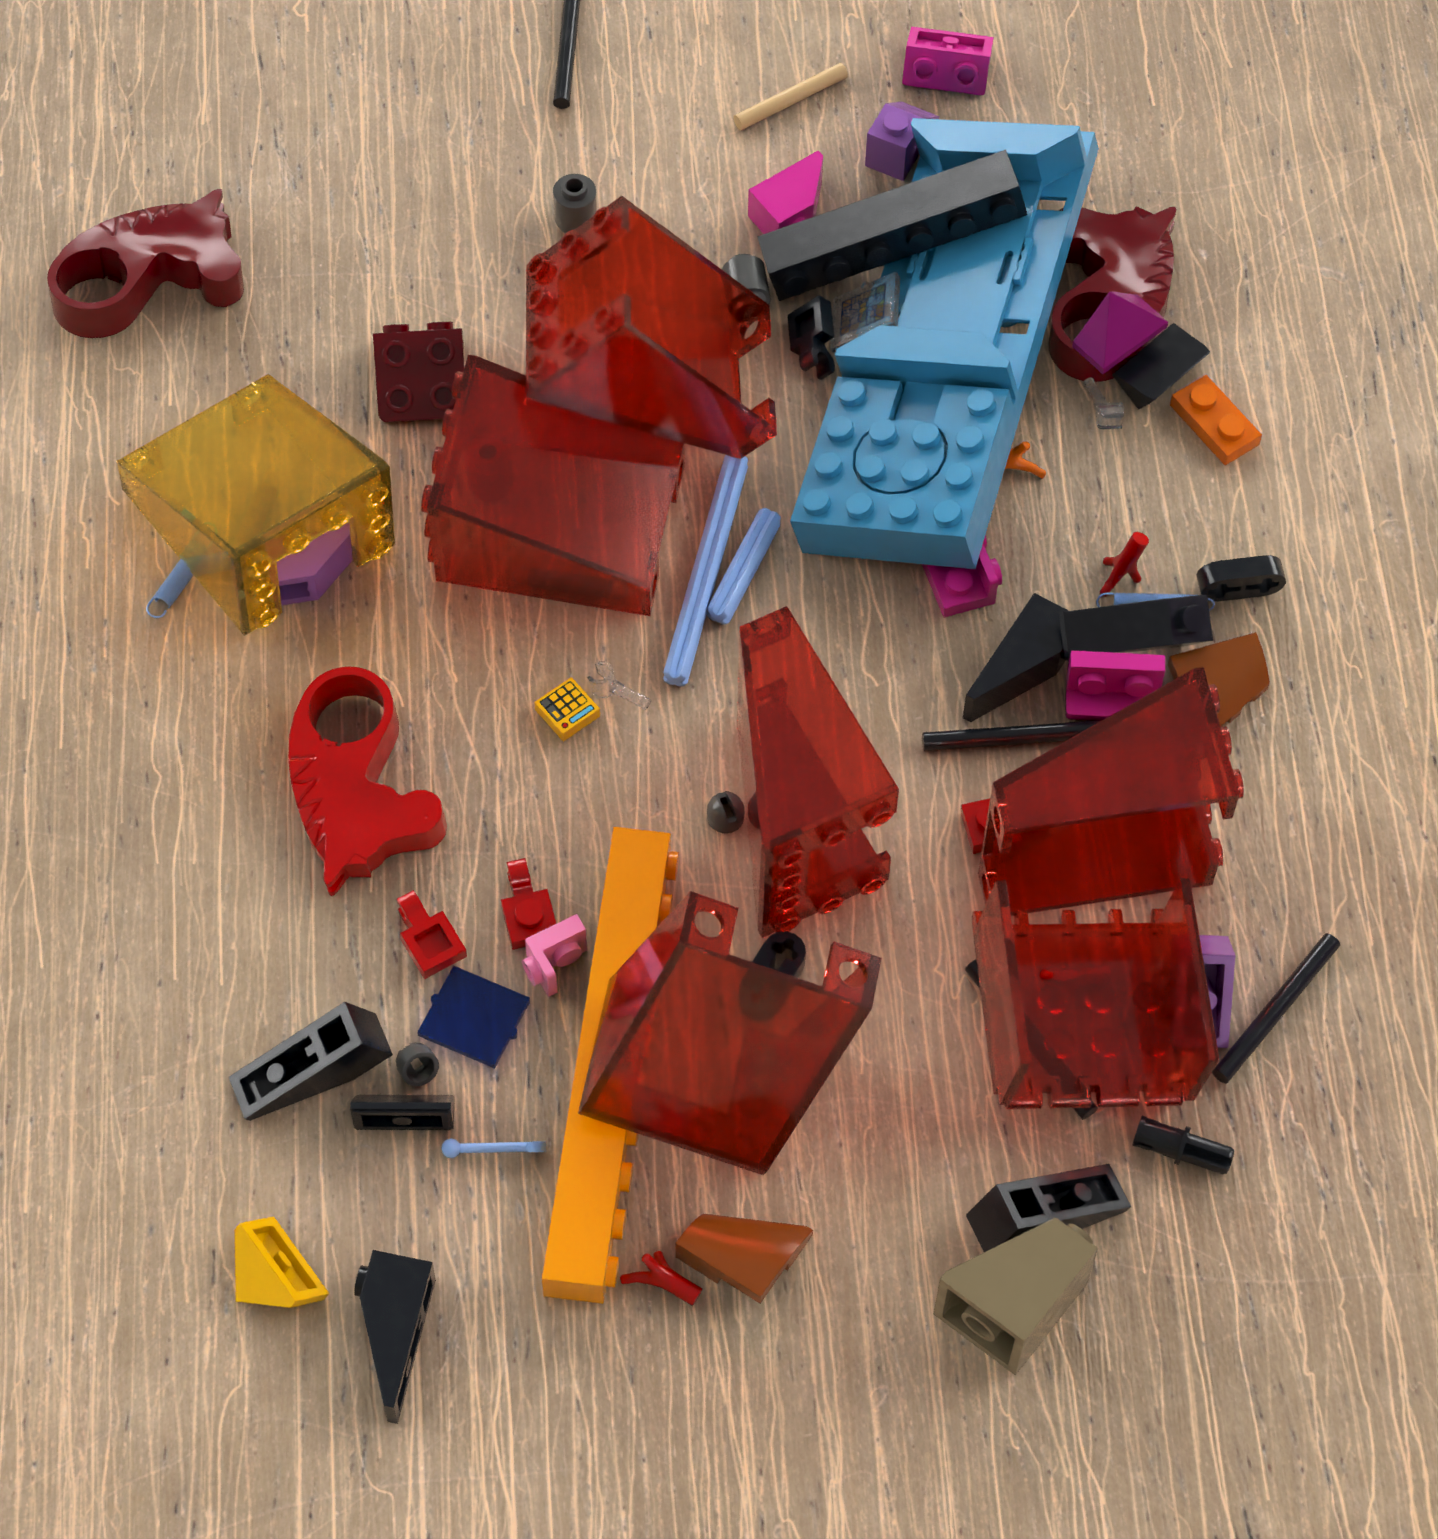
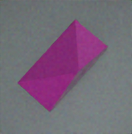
M1109 291L1074 339L1072 347L1098 371L1104 374L1166 329L1168 321L1140 296Z

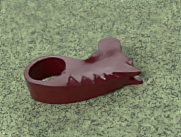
M216 189L192 204L160 205L111 218L79 234L67 244L52 262L47 276L53 313L60 326L74 335L85 338H104L115 335L133 323L159 285L165 281L173 282L187 289H199L205 301L216 307H227L239 301L244 292L242 265L240 257L227 243V240L232 236L230 219L224 212V204L221 203L223 198L222 189ZM105 276H108L109 280L119 284L122 281L123 288L116 295L99 302H80L66 296V293L73 286L90 279H104Z
M1137 206L1133 211H1124L1118 214H1105L1081 208L1065 263L1080 264L1088 278L1065 293L1057 301L1052 312L1049 336L1050 356L1055 365L1068 376L1086 382L1111 380L1114 378L1112 376L1114 372L1155 338L1153 337L1102 374L1072 347L1073 340L1066 335L1064 329L1076 321L1090 319L1109 291L1136 294L1164 318L1174 265V250L1170 235L1174 229L1176 207H1169L1156 214H1152Z

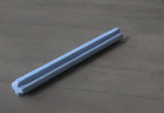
M729 452L723 460L663 671V679L669 685L682 687L688 683L708 612L707 607L711 601L748 469V458L743 454Z

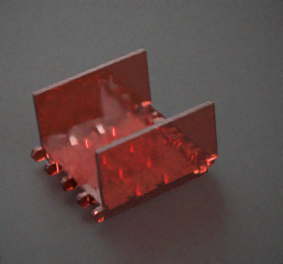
M1180 878L1164 910L1162 908L1151 910V923H1124L1121 909H1110L1108 923L1076 924L1074 910L1062 911V924H1029L1027 911L1016 910L1014 924H1012L1006 880H996L984 910L972 912V929L993 1094H999L1000 1105H1005L1007 1110L1041 1109L1043 1106L1042 1093H1047L1050 1109L1090 1108L1092 1102L1091 1092H1095L1099 1108L1138 1107L1140 1103L1139 1091L1144 1093L1146 1106H1181L1183 1104V1095L1184 1101L1195 1100L1220 1059L1190 878ZM1041 970H1048L1053 972L1054 976L1051 979H1041L1039 974Z

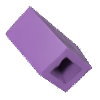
M329 523L319 528L301 531L284 530L274 535L261 537L273 607L319 600L357 556L352 523Z

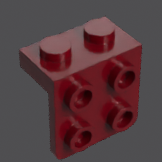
M453 322L427 323V330L409 331V324L384 325L383 333H373L378 416L383 422L462 418L466 415L467 397L462 328L454 329Z

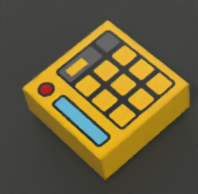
M572 677L534 702L535 711L563 742L600 717V708Z

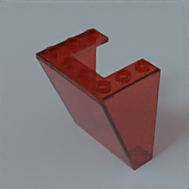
M620 196L607 207L598 209L593 217L575 230L568 231L560 241L545 252L535 255L526 265V396L528 398L739 459L777 435L775 401L768 398L750 410L741 403L739 358L771 337L770 305L625 197ZM758 321L754 333L745 339V333L749 326Z
M468 355L464 372L457 371L455 374L452 397L456 399L453 409H446L442 425V435L446 436L443 447L437 446L435 448L432 460V474L436 475L433 485L425 486L421 503L422 512L428 513L424 535L426 538H431L427 559L428 562L434 563L436 581L651 616L659 581L660 546L670 503L677 502L685 468V439L481 357Z
M785 606L739 627L737 729L757 930L762 938L774 932H789L802 919L815 913H830L837 909L844 900L859 893L862 895L871 894L880 889L889 880L891 864L889 853L886 850L876 854L862 828L866 826L875 828L886 823L897 812L899 788L789 608Z
M1204 667L1190 670L993 782L978 869V876L989 919L1213 885L1218 866L1223 865V850L1219 838H1212L1208 825L1212 822L1210 804L1219 803L1223 820L1233 818L1238 799L1244 796V785L1239 769H1232L1229 755L1232 753L1230 733L1226 726L1220 727L1217 713L1220 711L1218 690L1215 684H1208Z
M690 891L609 979L578 1114L764 1175L872 1010L882 958L834 941L830 945L822 986L729 954L739 908ZM704 911L715 915L721 925L720 934L716 937H708L700 933L695 925L697 913ZM852 962L859 967L844 981L841 979L839 974L841 963Z

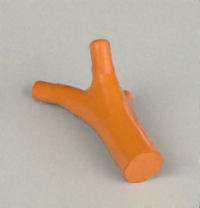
M1022 442L1010 450L1005 469L1031 472L1041 479L1045 477V470L1022 458V455L1030 449L1029 442Z

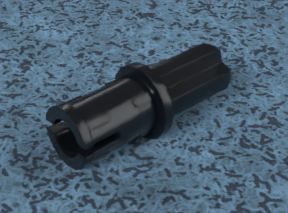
M1143 1115L1132 1146L1151 1150L1175 1159L1174 1164L1179 1165L1180 1161H1184L1220 1174H1227L1234 1157V1149L1232 1147L1191 1134L1190 1127L1186 1126L1185 1130L1160 1123Z

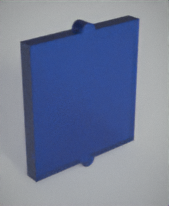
M453 966L439 993L431 996L432 1006L418 1030V1036L495 1069L510 1039H516L518 1036L516 1028L530 1003V997Z

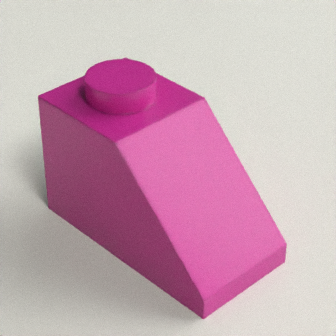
M819 150L749 189L748 217L763 234L816 216L823 173V155Z

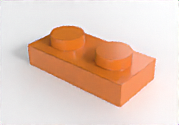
M1207 374L1172 394L1170 406L1224 465L1229 464L1260 445L1262 434Z

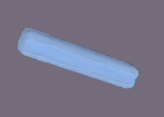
M767 508L758 510L707 607V616L712 621H717L722 625L731 621L780 527L781 516L777 512Z

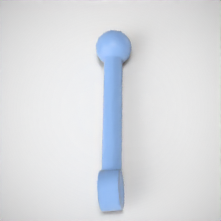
M450 1138L443 1142L441 1150L447 1158H455L459 1153L546 1152V1141L459 1143L456 1139Z

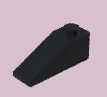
M1036 593L1032 595L966 694L963 719L972 722L1057 675L1065 661L1069 662V659H1064L1059 613L1069 610Z
M1207 594L1059 613L1064 659L1070 658L1071 650L1127 653L1184 647L1213 641Z
M343 1002L229 1076V1080L244 1119L251 1121L355 1080L393 1054L376 1013Z
M1103 1164L996 1184L966 1214V1217L983 1252H986L1053 1218L1059 1219L1066 1225L1074 1224L1083 1229L1124 1213L1131 1205L1110 1164Z
M373 1250L369 1265H361L359 1268L354 1295L360 1297L387 1421L398 1424L436 1278L433 1262Z

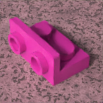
M911 26L906 45L902 83L907 86L984 95L994 37Z
M986 535L976 569L922 564L943 618L995 604L998 585H1002V573L995 558L990 559L985 549L987 547Z
M1071 650L1066 674V718L1075 720L1157 723L1160 717V691L1165 674V655Z

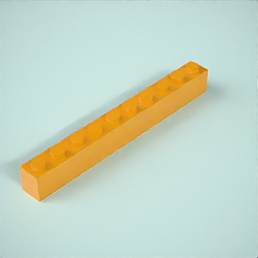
M613 826L542 1273L543 1297L604 1304L606 1287H616L619 1257L611 1256L614 1239L623 1240L626 1209H618L621 1192L629 1193L631 1188L633 1163L625 1162L628 1145L637 1146L640 1116H632L634 1100L643 1101L647 1071L639 1070L641 1054L650 1055L652 1047L653 1026L646 1025L648 1010L656 1011L658 1006L660 982L652 981L654 966L663 967L666 938L659 937L661 923H670L673 895L665 894L667 880L676 881L679 852L671 851V833Z

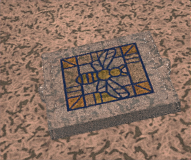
M896 271L870 283L866 281L860 287L834 298V338L831 339L830 347L834 355L840 346L880 325L898 326L900 276Z

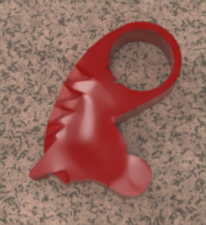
M339 667L318 676L305 690L294 713L289 733L288 762L292 789L308 839L319 858L324 862V882L330 896H334L349 877L371 878L372 871L378 868L390 856L410 851L427 850L437 846L445 837L447 831L443 807L440 798L436 794L427 790H415L400 795L392 787L376 783L397 741L399 719L391 692L386 683L375 673L360 667ZM363 696L376 701L383 707V716L378 726L368 736L360 740L341 743L340 746H336L337 742L326 738L322 741L321 735L316 731V724L323 710L340 698Z

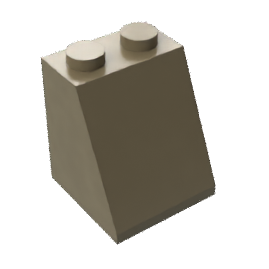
M1053 1218L947 1270L939 1281L933 1314L1016 1375L1087 1285L1098 1248L1093 1245L1091 1237L1083 1229L1074 1224L1066 1225L1059 1219Z

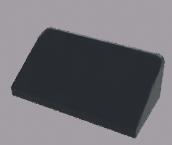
M1173 323L1114 372L1112 376L1139 410L1156 400L1205 358L1210 351L1204 344Z
M356 1095L350 1102V1111L354 1129L356 1130L454 1129V1095Z

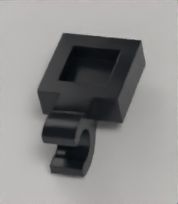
M818 295L789 313L787 318L790 351L799 355V363L803 371H807L815 366L817 378L822 380L834 373L835 370L834 360L825 347V343L834 338L831 302Z

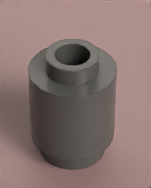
M568 174L561 177L553 187L555 222L561 231L568 236L580 237L586 235L597 221L596 186L585 175Z
M750 254L733 256L723 265L721 270L728 308L739 320L754 321L760 319L768 312V305L771 302L764 262Z

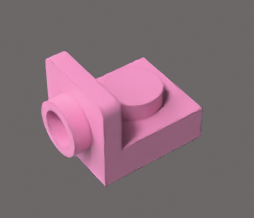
M577 914L525 939L527 958L522 960L523 968L532 985L541 984L548 997L558 993L556 973L553 967L556 965L558 967L570 965L579 959L583 952L587 951L586 928Z

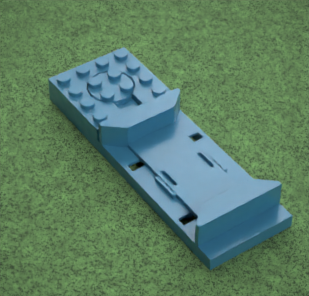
M913 118L911 127L920 158L912 182L1006 150L1020 186L1028 215L884 265L878 284L880 286L886 283L884 318L881 319L883 317V312H881L883 308L881 307L884 306L882 305L884 304V299L882 300L883 295L881 294L884 293L882 292L884 291V286H880L877 288V292L881 293L876 295L878 299H875L872 304H877L875 314L881 317L875 316L876 322H874V316H872L874 315V310L870 311L869 318H867V324L869 325L864 327L862 335L836 350L835 357L842 377L837 376L790 523L802 553L976 569L1099 148L1095 132L1081 131L1080 126ZM1039 200L1066 201L1063 211L1037 210ZM888 314L900 315L897 325H885ZM1017 323L1029 324L1026 334L999 333L1001 327H1010Z

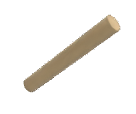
M838 63L733 116L734 123L742 131L848 78L847 69L842 63Z

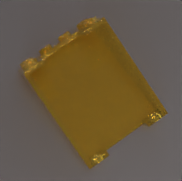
M269 374L117 460L122 490L176 555L184 560L191 573L244 636L257 628L267 627L278 615L283 613L277 561L289 554L299 553L312 540L327 531L341 528L348 519L352 559L357 567L371 559L381 558L395 545L390 466L384 459Z

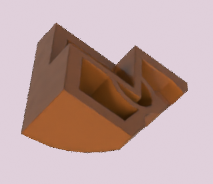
M1256 632L1171 655L1167 665L1184 702L1182 714L1197 748L1206 746L1210 742L1211 736L1226 722L1231 723L1241 714L1242 708L1248 702L1258 699L1268 690L1270 684L1265 656Z
M702 1214L689 1225L676 1241V1258L718 1284L722 1279L761 1304L784 1269L788 1271L812 1237L813 1230L804 1225Z

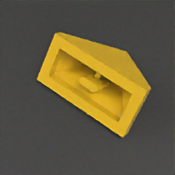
M274 1216L239 1223L234 1230L236 1302L292 1308L325 1300L329 1292Z

